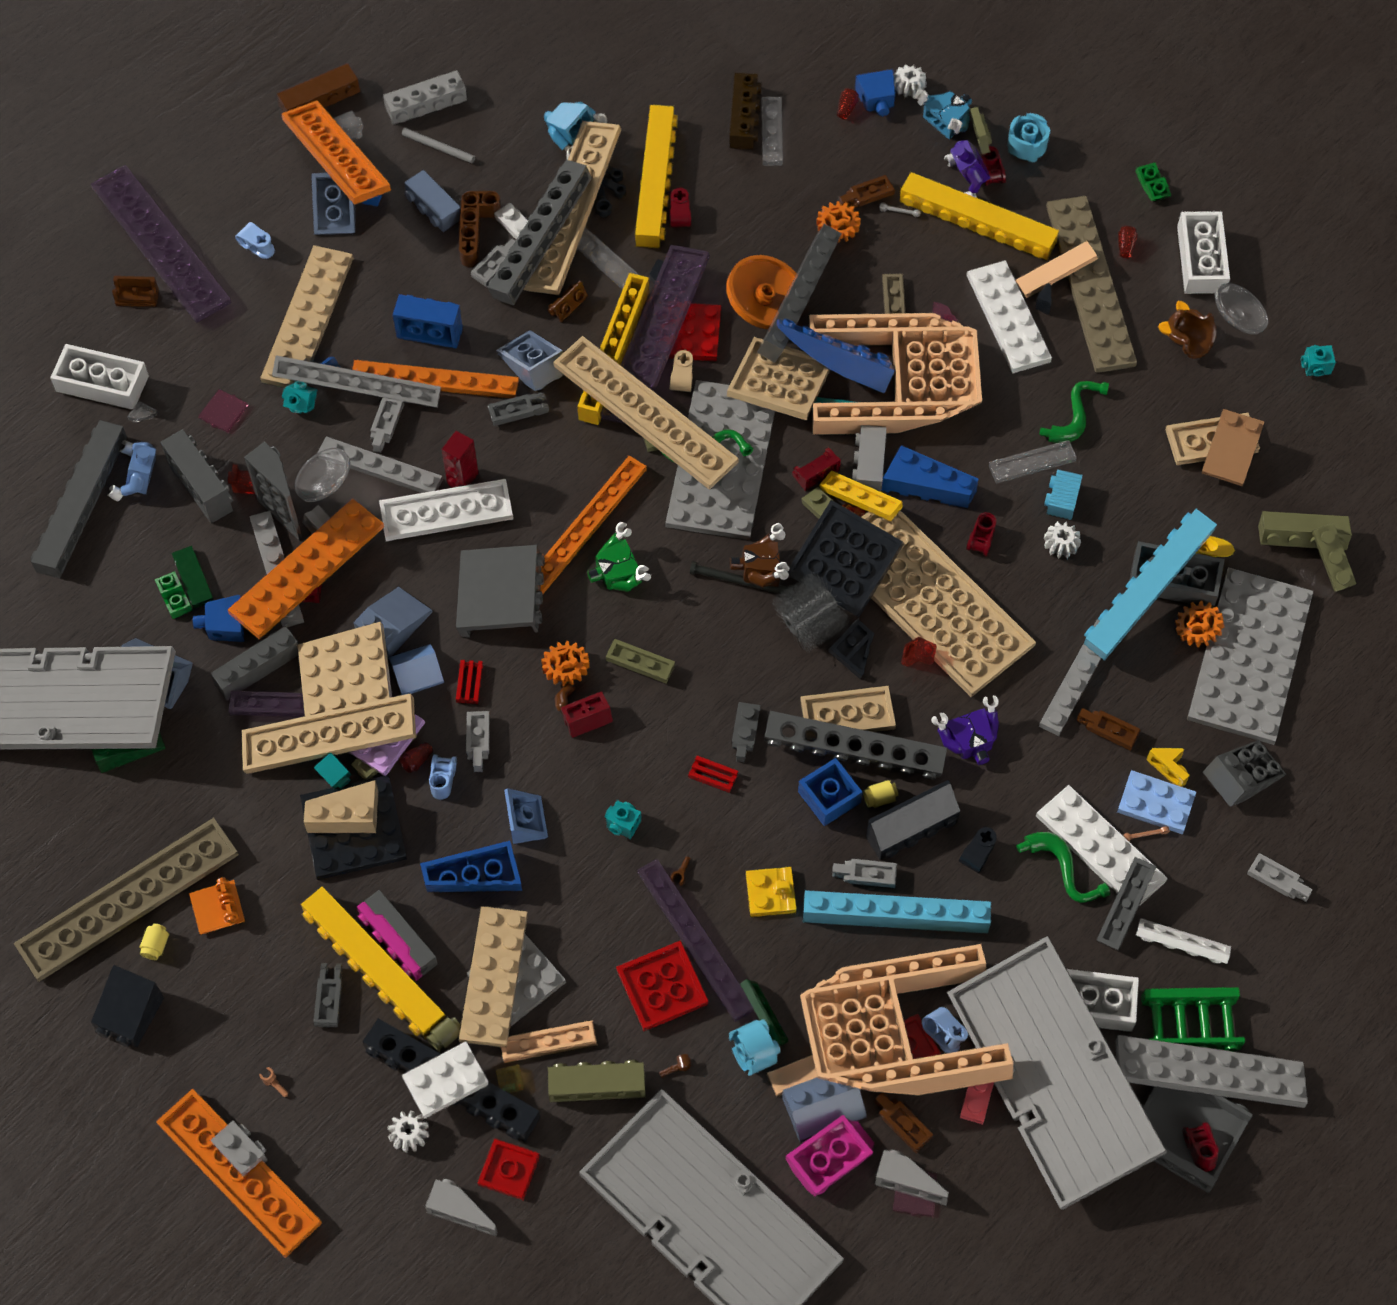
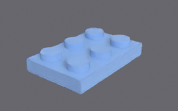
M1131 770L1117 813L1159 827L1168 826L1169 830L1183 834L1196 792Z

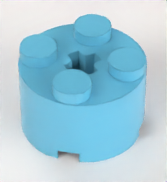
M1028 113L1022 117L1017 116L1010 125L1008 137L1009 153L1029 162L1037 161L1047 150L1050 135L1047 121L1033 113Z
M755 1020L729 1033V1040H734L735 1047L732 1048L733 1054L743 1071L749 1070V1076L777 1063V1054L781 1052L776 1040L772 1041L769 1035V1027L765 1020Z

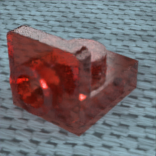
M233 464L232 471L228 473V484H231L233 492L255 494L249 471L239 470L238 464Z
M921 637L915 638L905 644L901 664L907 667L919 661L928 665L933 664L937 645Z

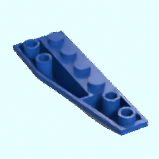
M786 318L784 320H777L778 328L810 357L850 380L885 393L895 371L887 355L880 352L874 354L866 346L859 344L857 347L826 334L815 332L809 327L798 326L795 322Z

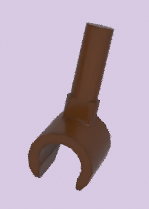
M686 856L679 870L671 874L672 883L676 876L682 877L679 883L680 886L685 883L684 873L691 859L690 857Z
M682 1054L677 1056L678 1064L660 1071V1076L663 1077L678 1070L688 1071L691 1067L689 1055Z

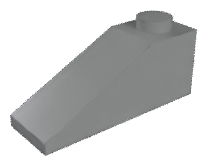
M884 1150L876 1176L877 1186L942 1205L947 1204L948 1192L911 1159L899 1151L890 1150L889 1152Z
M443 1179V1181L435 1180L425 1206L427 1213L496 1236V1225L457 1187L455 1182L448 1179Z

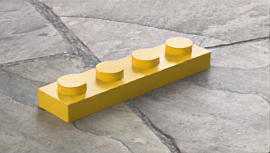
M831 471L820 483V489L823 492L889 521H892L903 507L902 501L834 471Z

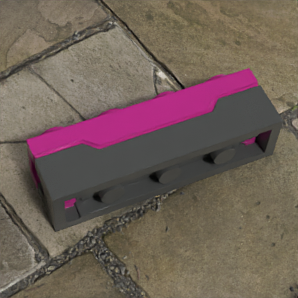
M380 890L357 906L360 914L357 916L364 927L369 925L373 930L371 934L379 944L382 942L385 944L387 954L393 960L397 959L400 962L401 966L399 967L408 976L417 981L422 975L424 976L438 965L436 956Z

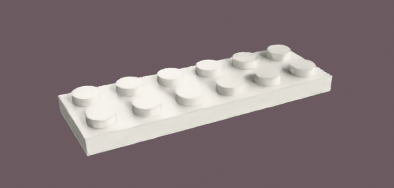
M1006 261L967 271V278L1011 372L1016 373L1050 363L1052 357Z
M506 479L379 500L386 541L513 519Z
M1069 785L1036 814V817L1054 834L1064 839L1069 848L1117 894L1134 857L1151 863ZM1157 868L1140 905L1168 879Z

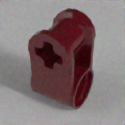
M989 146V153H981V158L991 179L984 182V185L989 186V183L995 182L1005 183L1006 173L999 151L996 147Z
M676 188L671 192V227H691L689 194L684 188Z
M985 512L978 516L966 550L970 551L972 549L983 553L984 556L988 555L996 527V518L993 514ZM982 524H988L990 527H983Z
M1208 1122L1202 1123V1126L1190 1129L1184 1127V1141L1190 1150L1195 1165L1205 1172L1213 1170L1216 1167L1219 1150ZM1202 1155H1209L1210 1158H1206Z

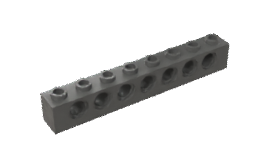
M566 159L559 168L558 174L553 182L549 184L543 198L539 200L538 206L533 214L530 215L523 230L520 231L514 245L510 247L506 258L500 263L496 274L489 281L487 288L493 299L514 306L592 179L586 165Z
M770 711L764 741H767L770 746L781 747L782 744L790 746V749L793 751L803 752V749L810 750L812 754L817 756H825V754L834 755V759L837 758V760L847 761V759H853L860 765L869 766L870 763L877 764L880 769H901L900 772L903 774L914 775L915 772L923 774L922 777L933 780L936 777L940 778L942 775L947 747ZM784 728H791L794 730L795 735L793 737H786L783 735L782 730ZM812 732L816 735L817 740L808 742L804 735ZM835 737L839 744L835 747L829 746L827 738ZM852 741L858 742L861 749L859 751H852L849 748V743ZM879 746L883 754L875 756L872 754L871 748ZM893 752H903L905 759L901 761L896 760ZM918 755L924 756L927 764H917L915 757Z

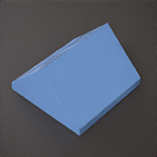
M431 644L389 657L401 695L412 694L444 683L438 660Z
M508 788L505 789L513 844L547 838L548 834L541 796Z

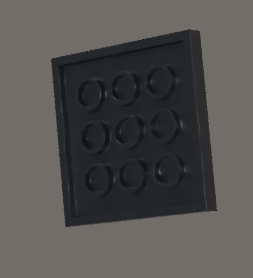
M831 500L787 572L791 578L798 582L800 581L801 584L808 578L812 579V577L817 582L821 581V586L823 585L824 587L825 585L826 590L828 587V591L831 592L835 601H837V605L860 617L905 543Z
M389 775L346 784L342 789L336 787L335 789L329 788L300 795L304 813L305 801L374 780L378 788L376 833H308L317 880L407 860Z

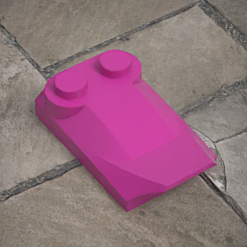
M842 1115L787 1154L786 1160L792 1172L806 1190L816 1197L824 1193L829 1186L873 1154L874 1142L857 1121L848 1120Z

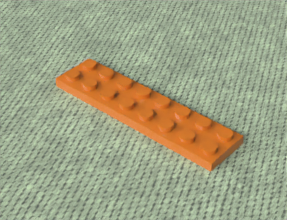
M318 101L282 113V119L354 205L391 191L389 182Z
M352 498L228 609V613L260 640L308 597L317 586L319 587L384 528V523Z
M193 1089L156 1121L160 1128L285 1258L322 1224L312 1211L263 1161H260L244 1177L211 1142L227 1124Z

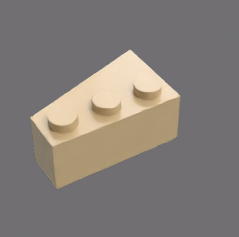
M374 780L305 801L304 825L307 833H376L378 806L376 781Z

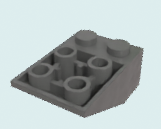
M1259 740L1216 756L1203 771L1230 807L1246 801L1286 775L1279 763L1274 760Z

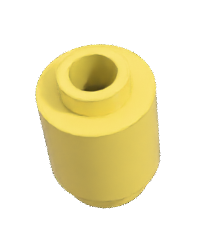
M887 780L868 786L866 790H863V796L868 808H877L895 802L898 790L894 783L891 784Z
M153 924V926L146 928L139 947L141 949V956L150 960H158L169 937L166 927Z

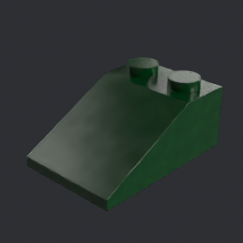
M159 732L156 748L92 749L101 773L166 748Z

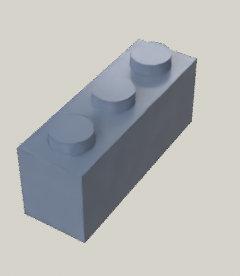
M424 170L404 182L406 198L410 202H414L423 215L426 214L434 227L438 226L444 232L460 221L461 207Z

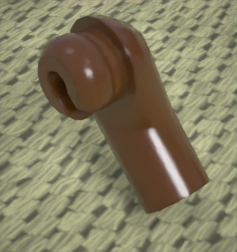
M566 683L555 696V707L561 714V707L568 705V697L575 691V688L570 683Z

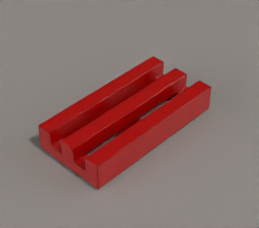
M465 660L460 661L456 703L478 704L483 661H478V663H474L473 660H469V662H465ZM465 668H468L465 698H462ZM473 668L477 669L474 698H470Z
M696 756L688 778L730 793L738 776V770ZM696 770L700 771L702 773L708 774L711 777L729 782V784L719 782L717 780L711 779L709 777L703 776L695 772Z

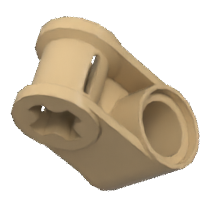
M681 350L675 354L670 390L691 392L693 356L689 351Z

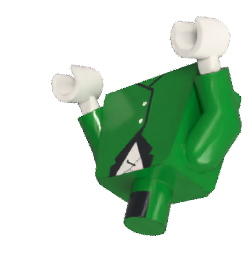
M620 522L617 524V533L611 536L596 555L597 567L587 571L591 583L603 579L606 588L609 590L630 591L642 583V580L649 581L651 579V575L645 573L649 568L644 565L638 567L626 539L623 540L622 538L623 536L629 537L632 533L629 528L623 532V529L627 526L626 523Z

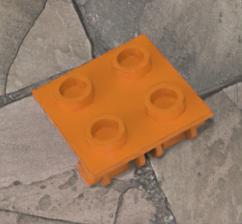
M224 877L219 878L215 886L189 893L200 935L245 922L234 880L227 881Z

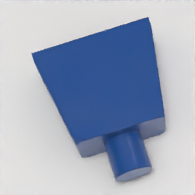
M893 70L856 75L855 90L867 111L877 110L879 116L889 114V108L894 106L895 100Z
M235 595L207 602L205 604V615L193 616L194 629L205 628L210 640L244 642V626L228 613V609L241 596Z

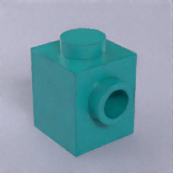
M329 753L314 767L334 789L336 787L342 789L349 783V777L352 776L332 753Z

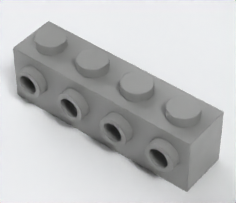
M457 70L383 95L385 108L393 125L467 100L466 88Z

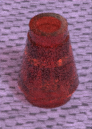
M845 89L844 92H841L836 114L840 119H848V116L858 103L859 94L855 90Z
M1131 226L1120 228L1118 232L1120 257L1130 258L1132 256L1138 237L1136 228Z
M424 742L403 753L399 760L400 764L409 773L417 771L430 754L433 753V749L427 742Z

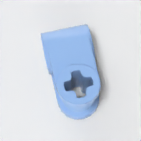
M249 222L235 236L237 242L242 247L250 250L262 259L270 258L275 252L274 246L271 244L270 235L252 222Z
M433 755L429 784L434 798L442 800L450 795L453 777L456 772V757L442 758L438 757V755ZM438 784H445L443 787H435Z
M944 1007L936 1009L922 1019L924 1031L935 1040L945 1053L958 1052L960 1043L964 1042L968 1037L966 1028Z

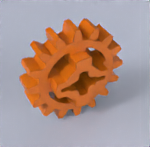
M837 201L836 205L830 202L828 208L823 206L822 212H818L816 226H818V232L823 224H826L842 233L838 240V243H840L842 238L848 241V236L855 237V232H859L861 218H859L858 211L854 212V206L848 208L846 202L844 205H840L839 201Z
M1200 601L1198 606L1192 602L1191 608L1184 606V613L1178 612L1179 619L1175 620L1176 631L1180 635L1181 641L1187 640L1189 646L1193 642L1196 643L1197 647H1200L1203 642L1206 646H1209V640L1216 642L1215 635H1222L1221 629L1224 628L1223 615L1219 613L1218 607L1212 608L1210 602L1206 606L1203 605V601Z
M566 641L565 645L557 642L556 648L550 646V652H544V658L541 659L543 674H546L547 680L553 678V684L556 685L560 681L562 686H565L566 682L574 685L575 679L582 681L581 675H587V669L590 668L588 653H585L584 647L578 649L576 642L572 646L569 645V641Z

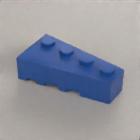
M901 446L883 477L881 491L889 492L890 490L900 492L899 495L908 496L910 494L920 496L921 499L928 501L929 499L940 500V503L968 508L976 494L979 479Z
M510 841L420 863L427 892L522 891L521 880Z

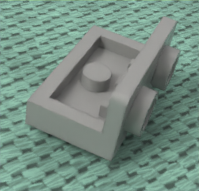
M232 1121L211 1142L244 1177L260 1161L264 1163L267 1161L264 1155L266 1149L259 1141L252 1142L249 1138L251 1133L243 1124L237 1126Z

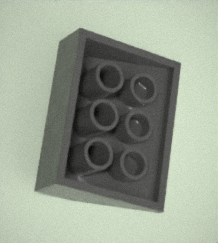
M263 442L244 457L257 501L267 511H270L300 541L302 534L290 495V487L286 481L287 476L283 471L284 466L279 458L281 455L274 446L270 447L266 442Z

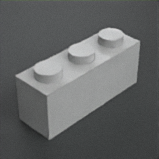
M861 425V432L856 433L855 446H859V451L854 453V464H858V467L853 469L852 480L881 492L887 427Z

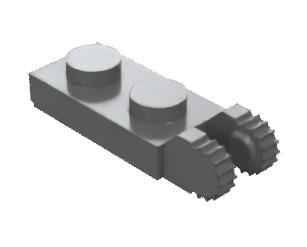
M527 394L489 404L488 410L493 426L547 413L550 409L547 403L539 404L546 400L545 394Z
M327 963L321 964L314 1012L315 1027H338L342 992V964L336 963L334 979H327L328 965Z

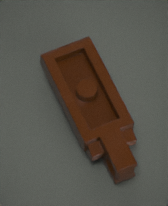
M883 175L850 187V190L845 195L839 197L840 205H844L846 202L848 208L851 206L856 208L894 195L895 189L888 177Z
M1082 708L1077 718V721L1084 724L1090 732L1130 751L1141 731L1140 728L1102 710L1100 712L1094 710L1092 713Z
M883 1093L875 1098L874 1103L881 1110L879 1115L915 1153L933 1138L934 1135L901 1101L898 1102L895 1098L890 1101Z

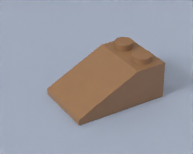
M1223 409L1202 474L1243 486L1264 421Z

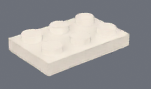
M467 1042L402 1075L424 1119L489 1085Z

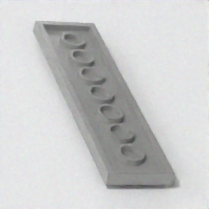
M1120 1035L1116 1038V1060L1129 1083L1305 1108L1308 1103L1303 1062Z

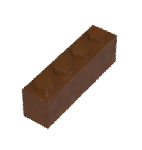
M347 63L277 93V97L283 113L314 101H318L325 108L359 93L360 86L358 78Z

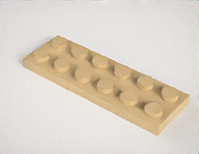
M481 906L459 1042L507 1048L528 917L526 911Z

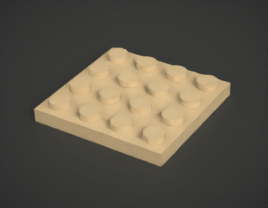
M754 337L727 390V396L807 420L813 403H815L830 369L810 357L807 353L785 347L774 363L757 353L763 339Z
M381 622L298 644L305 716L392 698L384 626Z

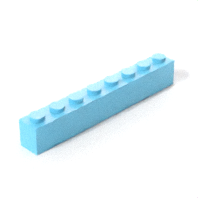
M1195 509L1192 514L1188 512L1180 522L1182 526L1178 530L1174 528L1167 537L1169 541L1165 546L1159 545L1153 553L1155 556L1151 562L1147 560L1139 570L1142 573L1137 578L1133 576L1125 586L1128 588L1125 593H1119L1112 601L1113 607L1109 611L1105 609L1099 616L1098 620L1100 622L1096 627L1090 626L1084 634L1086 637L1084 645L1103 660L1111 654L1214 532L1217 524L1199 510Z
M805 891L803 922L988 933L991 924V902Z

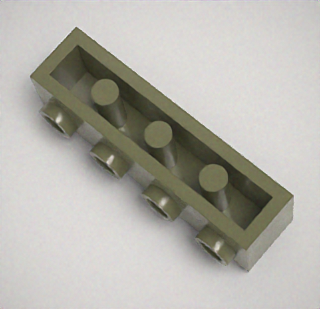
M1262 511L1258 525L1260 544L1318 548L1312 530L1334 523L1343 549L1347 550L1352 535L1349 516Z
M628 1060L622 1064H615L613 1061H604L601 1065H591V1063L582 1062L578 1063L577 1066H568L563 1063L555 1064L553 1067H548L550 1102L645 1097L644 1062L639 1063L637 1060Z

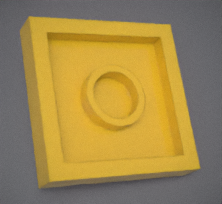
M791 867L746 871L750 917L796 913Z

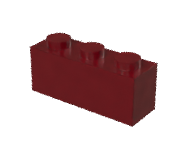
M455 431L441 449L446 480L452 488L470 485L479 474L474 440Z

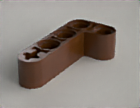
M467 191L462 195L459 252L461 263L465 267H474L479 261L481 218L495 217L494 213L501 209L500 197L495 191Z

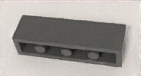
M286 626L211 672L215 686L227 701L299 656L298 642Z

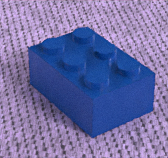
M399 294L393 312L397 338L457 348L463 330L460 305L452 302L435 301L430 298L423 299L412 295Z

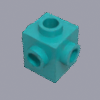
M1313 345L1307 347L1304 355L1301 356V366L1305 368L1306 376L1331 374L1336 363L1332 345Z
M295 381L283 390V407L290 408V411L294 413H307L313 410L317 389L308 387L304 382Z
M618 800L614 806L608 808L605 814L609 831L617 836L623 835L629 839L632 838L642 821L640 811L636 810L632 804L628 802L622 803Z

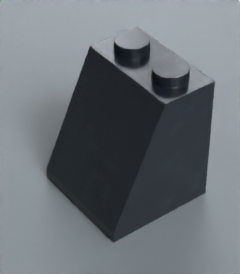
M113 965L91 1023L98 1035L104 1038L109 1036L116 1038V1042L125 1047H129V1045L138 1047L164 997L156 982Z

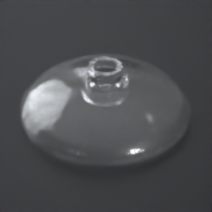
M1225 283L1216 290L1215 302L1217 309L1231 327L1246 334H1260L1266 329L1268 325L1267 313L1252 293L1232 283Z
M329 448L315 454L303 465L296 477V494L307 502L320 501L333 495L348 477L350 471L349 456L340 448Z

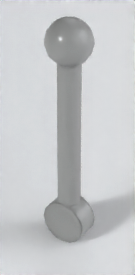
M886 203L879 205L880 211L883 212L890 210L912 214L914 217H919L921 214L918 209L913 211L887 206Z

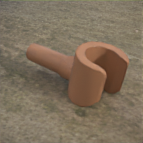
M267 1067L271 1075L268 1078H264L260 1074L263 1083L269 1086L272 1085L284 1097H287L289 1093L276 1080L277 1077L274 1071Z

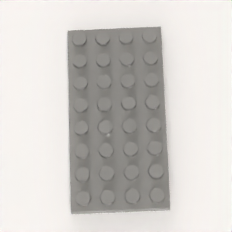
M696 380L688 419L711 437L722 430L731 429L737 431L747 443L751 444L753 452L748 456H743L739 445L734 439L728 438L721 441L720 444L738 457L739 460L710 490L678 465L665 525L668 528L750 540L775 411L728 397L727 390L730 385Z
M1228 567L1217 605L1219 613L1223 615L1224 628L1221 629V636L1215 635L1216 642L1208 641L1209 646H1206L1187 720L1272 745L1275 744L1313 595L1312 590Z

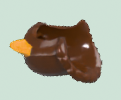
M1179 300L1176 303V312L1170 316L1168 321L1162 322L1158 326L1163 334L1169 336L1173 343L1181 346L1184 354L1192 359L1205 356L1210 351V348L1213 347V343L1217 338L1213 314L1209 312L1207 316H1204L1199 311L1190 309L1186 303Z

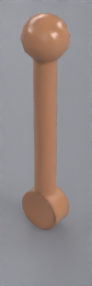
M1168 826L1157 830L1141 833H1125L1123 837L1130 841L1133 838L1167 834L1170 830Z

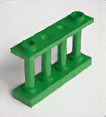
M1239 987L1144 989L1141 996L1142 1006H1149L1152 1009L1154 1039L1149 1040L1231 1052L1238 1051L1245 1043V1037H1235L1232 1006L1237 1003L1240 997ZM1219 1004L1222 1007L1225 1037L1211 1038L1208 1006ZM1163 1005H1172L1175 1008L1178 1038H1164L1161 1007ZM1187 1005H1196L1199 1008L1202 1038L1187 1037L1184 1008Z

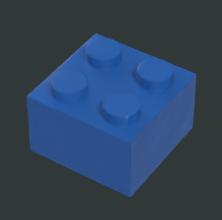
M837 758L799 781L798 793L823 826H826L859 805L862 800L861 789Z

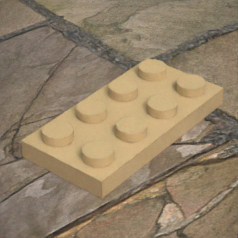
M1243 413V414H1242V415H1245V416L1250 417V416H1249V413ZM1220 417L1167 425L1166 433L1176 466L1206 461ZM1258 443L1254 453L1259 452L1260 447Z
M889 686L801 696L800 698L803 718L870 732L893 730L896 728ZM806 733L807 740L817 739L814 733Z

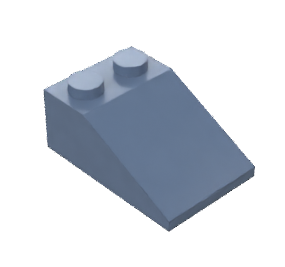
M312 173L314 235L355 233V205L328 173Z
M531 330L497 350L498 355L522 382L534 391L543 389L547 384L564 375L554 367V361L563 354V350Z
M397 587L370 605L355 620L354 627L359 628L381 622L384 626L387 657H392L432 613V610L400 587Z

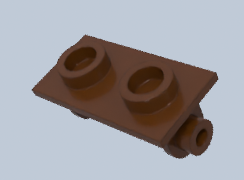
M579 281L578 283L571 284L561 295L562 299L558 298L549 305L548 312L552 316L556 314L560 322L567 318L588 297L582 282Z

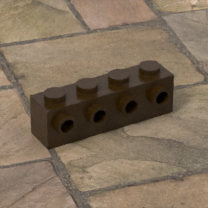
M734 74L729 148L753 149L754 141H758V129H755V125L759 126V114L756 113V110H760L761 98H757V94H761L762 82H758V74Z

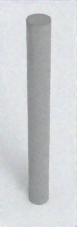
M404 128L402 131V135L469 163H473L475 160V156L407 128Z

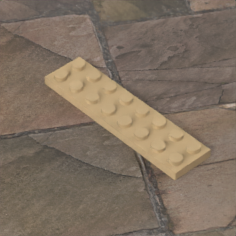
M313 246L261 375L262 383L285 388L295 382L272 376L275 356L313 362L353 261L352 254Z
M410 693L242 730L243 771L249 774L323 758L329 753L337 755L416 738L414 697Z

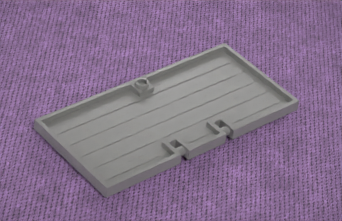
M172 646L94 647L93 653H89L86 647L44 648L43 654H40L36 648L0 649V749L156 748L176 651Z
M1048 936L947 992L976 1049L1008 1043L1013 1061V1079L994 1083L1015 1121L1020 1120L1022 1125L1018 1129L1060 1209L1064 1210L1167 1153ZM1033 1112L1036 1118L1030 1120L1028 1114Z
M662 1089L579 1172L580 1176L644 1237L649 1234L653 1238L651 1244L685 1277L691 1274L696 1279L694 1285L715 1305H803L843 1262L844 1258ZM658 1223L664 1227L661 1231L655 1227ZM700 1263L706 1267L704 1272L698 1268Z

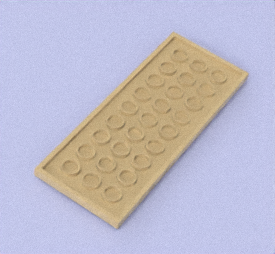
M899 511L892 521L871 512H867L862 516L863 519L905 543L871 599L970 697L974 696L1035 646L1036 641L902 511Z

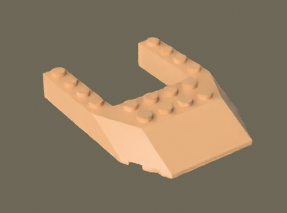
M935 313L809 315V328L815 332L826 334L855 346L859 344L892 345L893 368L895 370V402L813 403V435L856 434L861 432V425L887 427L886 433H900L941 422L982 403L976 329L968 326L964 327L955 321H946Z
M981 944L842 967L836 971V975L826 981L822 980L815 988L808 989L802 993L800 998L817 1078L868 1091L922 1095L1013 1079V1061L1008 1043L913 1059L897 994L965 983L986 971V961Z

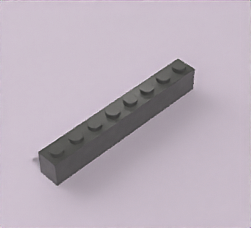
M823 224L757 351L758 354L775 363L784 351L789 338L778 328L776 322L778 319L784 320L786 318L797 325L842 233Z
M99 420L97 426L93 428L91 439L83 448L80 462L76 463L74 474L66 483L65 493L63 497L59 498L54 515H51L49 518V526L46 532L42 533L37 550L32 553L31 563L36 572L61 578L120 454V450H122L124 445L122 442L127 439L123 426Z

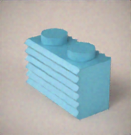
M1057 469L1056 476H1051L1049 488H1052V493H1047L1044 506H1048V515L1072 519L1083 475Z

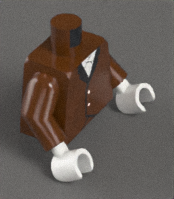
M776 523L771 527V535L767 534L759 541L751 545H745L742 557L730 558V570H743V580L746 583H752L760 587L779 586L780 578L782 580L787 579L789 576L787 571L790 569L786 562L780 563L778 542H775V539L783 540L786 534L783 531V526L780 523Z

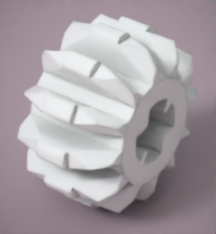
M906 64L904 68L899 67L894 75V88L897 90L898 95L904 94L905 98L908 95L914 98L918 89L924 90L926 87L925 73L922 72L921 68L916 69L914 64L912 67H908Z
M1067 521L1062 526L1057 522L1055 527L1050 526L1044 536L1046 541L1045 549H1050V555L1056 553L1058 559L1061 555L1068 559L1070 553L1075 555L1078 547H1080V532L1075 531V525L1068 527Z
M411 1110L406 1117L405 1113L401 1111V1119L393 1117L392 1121L395 1125L388 1126V1130L391 1132L388 1136L389 1140L394 1142V1148L396 1149L402 1146L403 1152L406 1153L408 1148L411 1147L413 1152H416V1144L424 1146L425 1142L422 1138L429 1137V1133L426 1131L429 1127L428 1123L422 1122L424 1118L421 1114L415 1117L414 1111ZM408 1128H410L412 1134L407 1135L405 1131Z

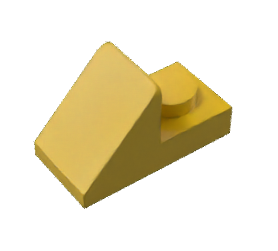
M1152 748L1148 754L1147 761L1174 785L1180 787L1186 785L1189 774L1182 765L1176 763L1181 759L1184 749Z

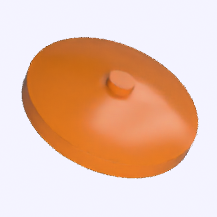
M765 255L746 257L734 266L728 276L726 285L728 299L741 318L751 325L768 330L797 273L786 263L774 257Z

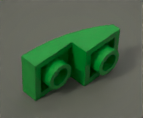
M1156 162L1137 167L1135 170L1151 201L1171 196L1166 179L1161 177Z
M175 571L155 579L172 619L193 611Z

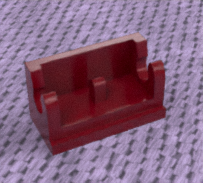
M829 447L825 449L826 452L805 466L801 468L798 466L794 467L792 476L805 491L822 482L831 471L836 473L840 471L841 459Z
M602 691L561 707L565 725L568 726L572 738L613 722L610 706Z

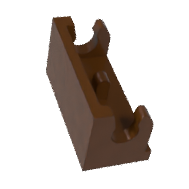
M114 276L115 289H112V294L116 306H157L159 288L155 277Z

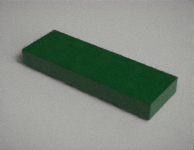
M189 546L171 553L193 609L203 606L207 602L214 601L193 547Z
M747 979L740 983L759 1020L766 1021L772 1041L776 1040L780 1046L789 1042L758 983Z

